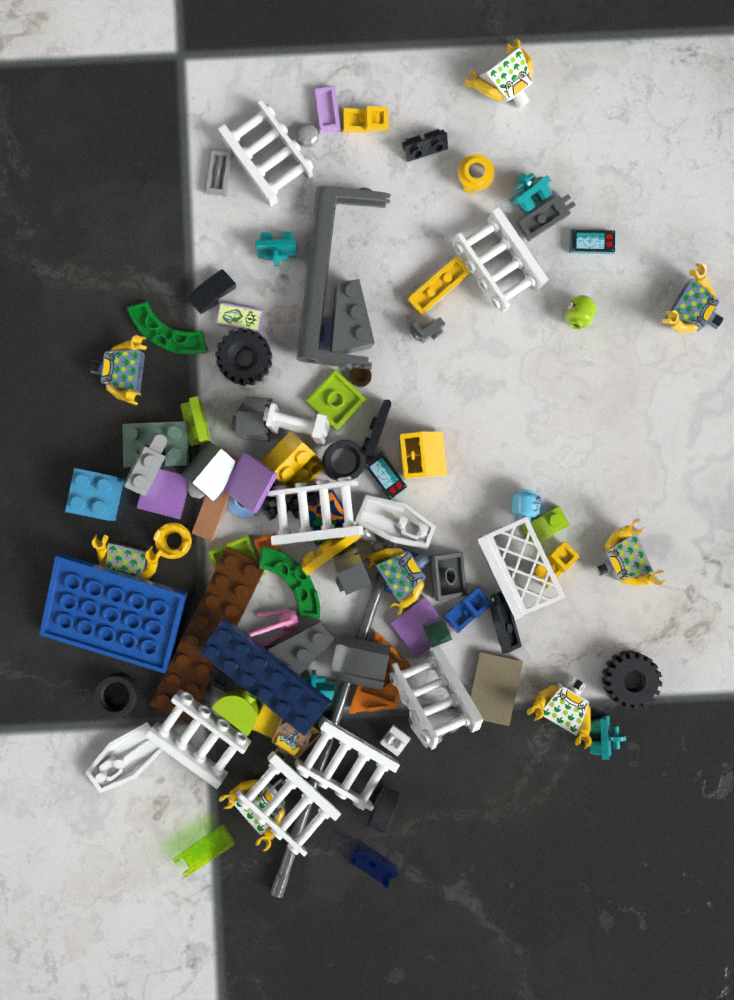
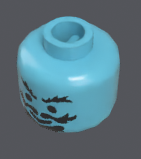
M519 489V492L513 494L511 512L514 515H518V520L528 516L529 521H531V517L539 516L541 496L537 495V491Z

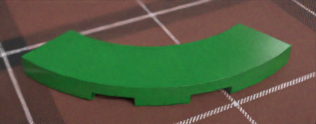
M148 301L126 307L137 329L158 347L184 355L209 352L202 330L184 332L169 328L155 316Z
M260 547L258 569L270 571L288 584L296 600L297 617L320 619L318 593L311 577L307 576L302 566L279 550Z

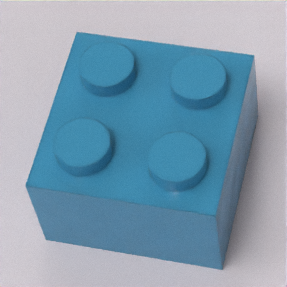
M74 468L65 512L116 521L124 478Z

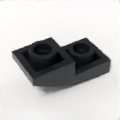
M221 269L200 284L187 297V300L200 314H203L218 305L220 298L235 290L236 283Z

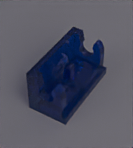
M361 841L348 859L351 865L357 866L382 883V886L385 888L389 887L391 878L395 879L398 874L397 865Z

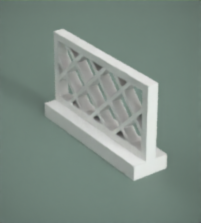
M528 516L477 539L515 620L566 597ZM525 523L528 529L526 539L514 535L516 526ZM513 528L511 533L506 532L507 530ZM500 533L509 536L506 548L497 545L494 536ZM512 538L524 542L521 553L508 549ZM527 543L536 546L538 550L536 559L523 555ZM507 552L519 556L515 568L506 564L504 559ZM521 558L534 562L530 573L518 569ZM536 564L546 567L548 573L545 579L533 575ZM516 572L529 577L525 588L516 585L514 581ZM549 575H550V577H551V579H552V582H551V581H548ZM531 578L543 582L540 594L527 589ZM545 585L554 586L559 595L552 598L542 595ZM526 592L538 597L536 604L528 608L523 600Z

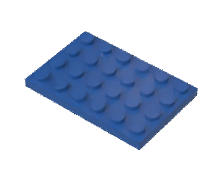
M58 553L54 560L39 635L166 674L187 592Z

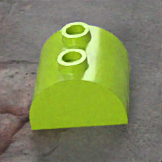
M234 688L227 693L225 692L212 707L215 712L246 736L252 731L260 713L257 698L242 688Z

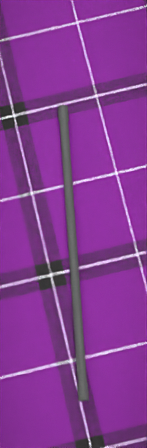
M387 540L385 548H399L400 544ZM377 573L356 636L358 638H368L385 586V582L379 573ZM341 681L329 720L339 725L352 683ZM334 737L328 740L314 763L313 768L322 773ZM310 777L308 783L317 790L318 784L315 782L316 779ZM308 804L295 820L291 836L295 839L305 828L312 804ZM286 847L270 892L272 896L282 898L284 895L289 873L296 855L288 847Z

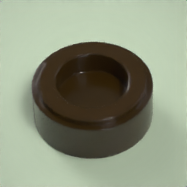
M353 368L351 370L350 380L354 386L363 388L371 382L372 374L370 369Z

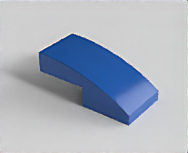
M477 587L443 615V618L456 633H459L473 619L478 618L489 608L491 601Z

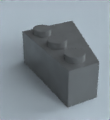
M360 279L340 282L336 286L329 352L348 354L371 349L375 342Z
M246 397L238 408L236 416L232 418V430H235V434L243 440L270 442V429L266 426V421H263L266 407L270 408L271 403H273V398Z
M355 542L333 557L338 575L335 581L340 592L345 591V594L348 595L372 584V580Z
M318 621L267 648V650L300 675L331 644L336 635L321 621Z

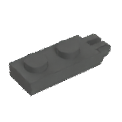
M569 194L563 198L559 195L517 222V226L528 242L571 214L569 210L575 207L576 204L573 201L565 205V202L571 199Z

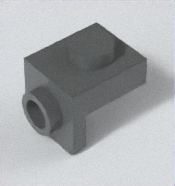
M439 317L422 330L414 320L410 324V333L415 340H421L424 344L431 337L435 340L444 332L442 329L445 326V322Z

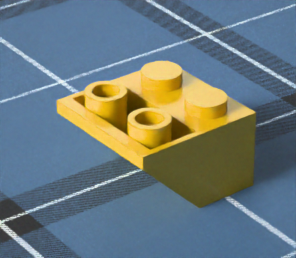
M291 431L261 461L278 474L276 479L283 485H286L287 489L295 488L294 484L308 483L309 485L323 470L322 460Z
M416 432L399 435L403 480L447 475L443 432Z

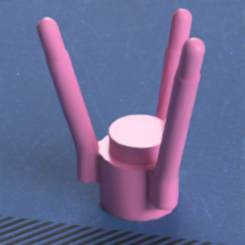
M287 608L276 611L257 612V617L283 616L279 617L280 622L250 632L249 636L252 637L282 627L283 632L261 644L265 648L285 635L296 631L295 628L300 627L295 610L290 611Z

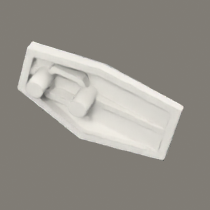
M369 495L365 496L355 520L356 524L391 542L425 550L428 549L436 528L435 525L406 503Z
M148 722L111 741L85 772L100 793L136 779L163 751V749L145 737L152 728Z

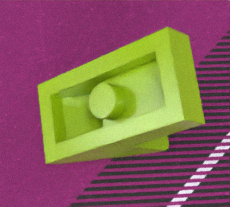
M560 506L530 521L539 542L554 536L553 534L570 526ZM523 524L520 527L525 537H527L528 529L526 525Z

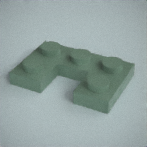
M189 422L123 424V468H131L142 446H148L155 434H162L167 439L165 466H188Z

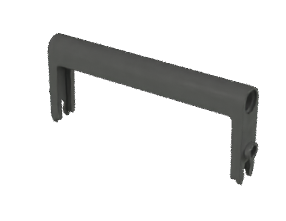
M333 186L317 187L296 360L304 363L339 366V369L350 371L352 368L372 369V362L368 361L369 357L321 351L320 339L336 206L341 204L385 208L386 204L390 203V200L386 198H390L391 194L372 191L364 187L360 189Z

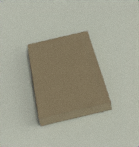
M479 651L470 697L483 717V721L506 726L510 725L523 664L522 660Z

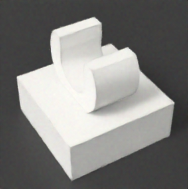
M392 724L381 739L380 744L398 757L411 737Z

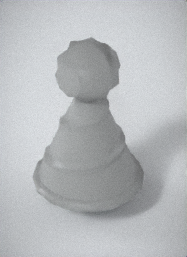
M363 528L364 535H361L359 539L373 545L374 552L383 550L385 546L383 543L377 542L375 534Z

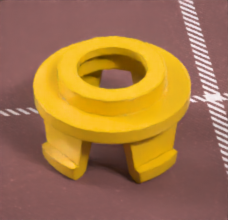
M472 154L462 160L458 169V177L464 186L463 190L474 194L475 191L487 189L490 186L494 177V166L486 156ZM472 164H476L484 168L485 173L480 178H473L469 174V167Z
M179 523L165 524L160 529H157L153 537L157 550H162L161 556L169 559L184 556L189 551L192 543L189 530ZM171 533H178L182 537V544L176 549L170 548L166 541Z

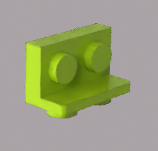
M198 396L189 398L190 402L181 404L184 421L189 422L190 446L212 442L202 399Z

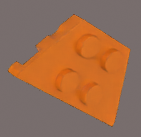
M379 632L375 633L374 641L389 643ZM392 645L390 646L383 689L379 690L357 685L348 713L355 714L356 712L397 708L400 697L397 687L393 686L389 679L391 665L397 663L401 671L410 668L411 665Z

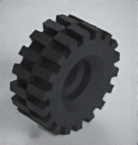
M238 328L236 332L234 330L229 331L230 334L227 337L226 335L222 337V343H218V351L215 354L217 357L216 363L221 373L232 383L240 384L241 386H246V384L254 385L256 381H262L263 376H267L269 368L272 367L271 359L273 356L269 344L257 331L253 332L249 328L247 330ZM247 349L252 352L253 360L249 365L242 366L237 363L236 356L240 350Z
M622 651L620 655H613V660H608L606 662L607 668H603L602 671L605 674L604 678H602V683L605 684L603 688L609 694L608 696L619 705L628 709L630 707L639 709V706L645 708L648 706L647 702L653 703L656 700L653 698L654 695L659 696L661 692L657 690L658 686L662 687V681L659 680V677H662V675L657 670L659 668L657 664L653 663V660L635 651ZM637 672L639 674L640 684L636 688L626 687L624 677L627 673Z

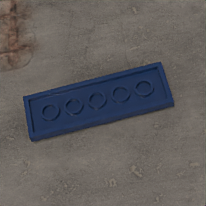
M226 617L220 622L199 652L303 736L308 733L331 703L329 698Z

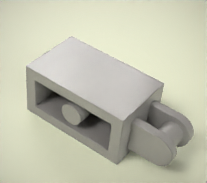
M155 434L148 447L142 446L123 483L124 487L146 496L166 457L161 454L167 444V439L164 435Z

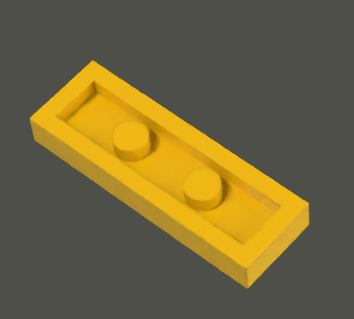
M456 256L414 292L407 301L422 317L469 276L471 272L460 258Z
M361 535L325 540L315 552L311 551L303 557L301 561L303 571L308 576L358 540Z

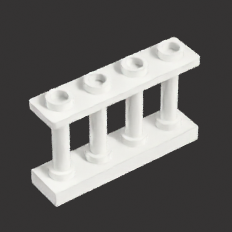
M260 99L257 102L260 110L258 114L235 130H229L224 124L218 128V131L224 143L272 207L278 202L276 194L278 193L277 190L302 172H305L309 179L313 177V165L307 156L303 158L299 152L301 149L294 138L290 140L287 136L288 130L282 121L277 122L274 118L275 112L269 104L265 105ZM266 119L273 130L249 147L245 146L242 148L238 143L240 141L239 138ZM279 137L286 147L261 165H254L251 161L252 155ZM292 154L298 165L273 183L271 181L267 183L264 179L265 172Z
M499 207L492 211L488 217V225L466 239L460 232L456 234L452 242L456 253L465 260L467 269L474 273L478 279L480 288L489 295L492 306L502 313L510 306L507 300L529 286L537 291L549 279ZM492 232L496 233L500 238V243L477 257L471 245ZM502 251H508L513 260L490 275L483 264ZM516 268L521 269L525 279L502 293L495 282Z
M271 403L270 408L266 407L263 421H266V426L274 434L279 435L280 428L311 435L316 444L325 446L330 428L327 416L317 414L316 419L307 420L283 414L275 403Z
M351 477L338 478L336 483H329V480H319L313 486H308V483L294 484L295 488L286 489V485L274 486L273 491H269L267 496L276 497L280 531H278V535L271 536L272 545L364 535L363 526H356V522L353 520L350 487L358 486V481H351ZM341 488L345 523H343V528H334V524L332 525L328 490ZM319 491L323 526L318 531H313V528L310 527L307 492ZM298 494L301 528H299V533L291 534V530L288 529L285 495Z
M439 645L431 648L429 658L425 662L402 671L397 663L391 665L389 673L390 682L393 686L397 687L401 702L407 705L412 722L418 725L423 742L425 744L428 743L431 750L436 748L439 740L438 736L460 726H468L471 733L480 729L483 717ZM429 669L435 670L439 676L438 679L411 689L406 681L407 678ZM441 687L446 688L449 693L448 698L424 708L420 706L416 697ZM451 706L457 707L460 717L434 728L432 727L427 716Z
M180 689L171 699V702L176 706L165 722L162 724L157 721L145 737L214 788L218 789L228 774L224 767L237 750L244 754L251 740L243 732L237 731L230 726L225 719L219 718L211 712L209 707L196 701L191 694ZM182 711H184L194 719L182 736L179 737L170 728ZM202 724L212 732L200 749L197 750L188 741ZM220 737L230 746L218 762L215 763L206 754Z
M322 716L317 723L321 729V736L305 762L296 758L294 763L297 772L305 778L310 776L316 779L315 782L324 789L330 787L335 790L334 793L344 800L346 798L354 801L353 804L359 809L364 810L366 808L372 811L374 806L368 798L384 772L390 769L396 773L400 764L394 757ZM335 737L340 740V746L324 773L312 766L328 740ZM353 748L359 751V756L341 784L331 777L347 750ZM371 758L377 762V768L362 793L358 794L351 790L350 787L365 762Z
M272 751L267 757L270 762L268 765L270 768L247 794L240 789L237 791L239 798L237 802L246 810L251 808L256 813L254 817L262 825H265V823L272 827V834L279 840L284 838L289 843L287 847L294 854L298 855L300 852L305 857L307 851L302 845L325 818L331 817L336 821L341 813L280 756ZM283 773L287 777L286 783L269 803L261 809L253 801L254 798L275 774ZM298 787L303 792L302 798L281 823L278 824L269 815L292 789L295 790ZM315 802L320 807L317 815L295 839L286 830L308 804Z

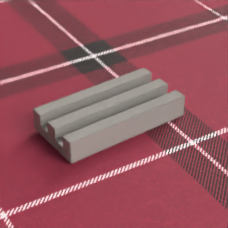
M211 149L205 194L227 197L233 161L232 152ZM218 155L219 161L215 187L211 188L215 158ZM225 156L227 157L224 173L223 187L222 189H220V182Z

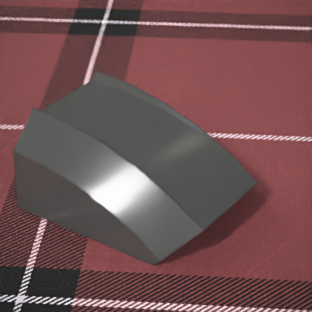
M344 635L336 643L331 670L338 680L382 690L391 645L390 643Z

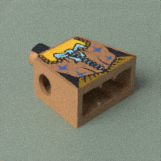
M281 719L272 739V742L278 746L275 753L284 761L289 754L299 758L320 736L321 729L315 723L308 733L303 736L285 720Z

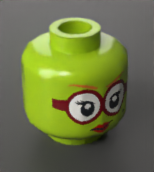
M579 295L569 301L565 320L573 329L587 328L592 324L597 307L588 296Z

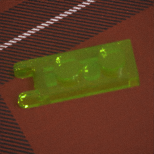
M222 824L176 855L173 861L176 863L183 858L189 869L183 872V876L186 878L232 847L235 841Z

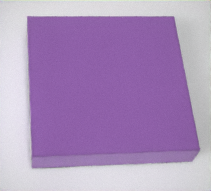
M243 452L223 491L250 511L257 513L278 474L249 453Z
M159 469L146 496L140 494L137 508L181 519L189 481L178 473Z
M425 596L390 622L416 658L452 632Z

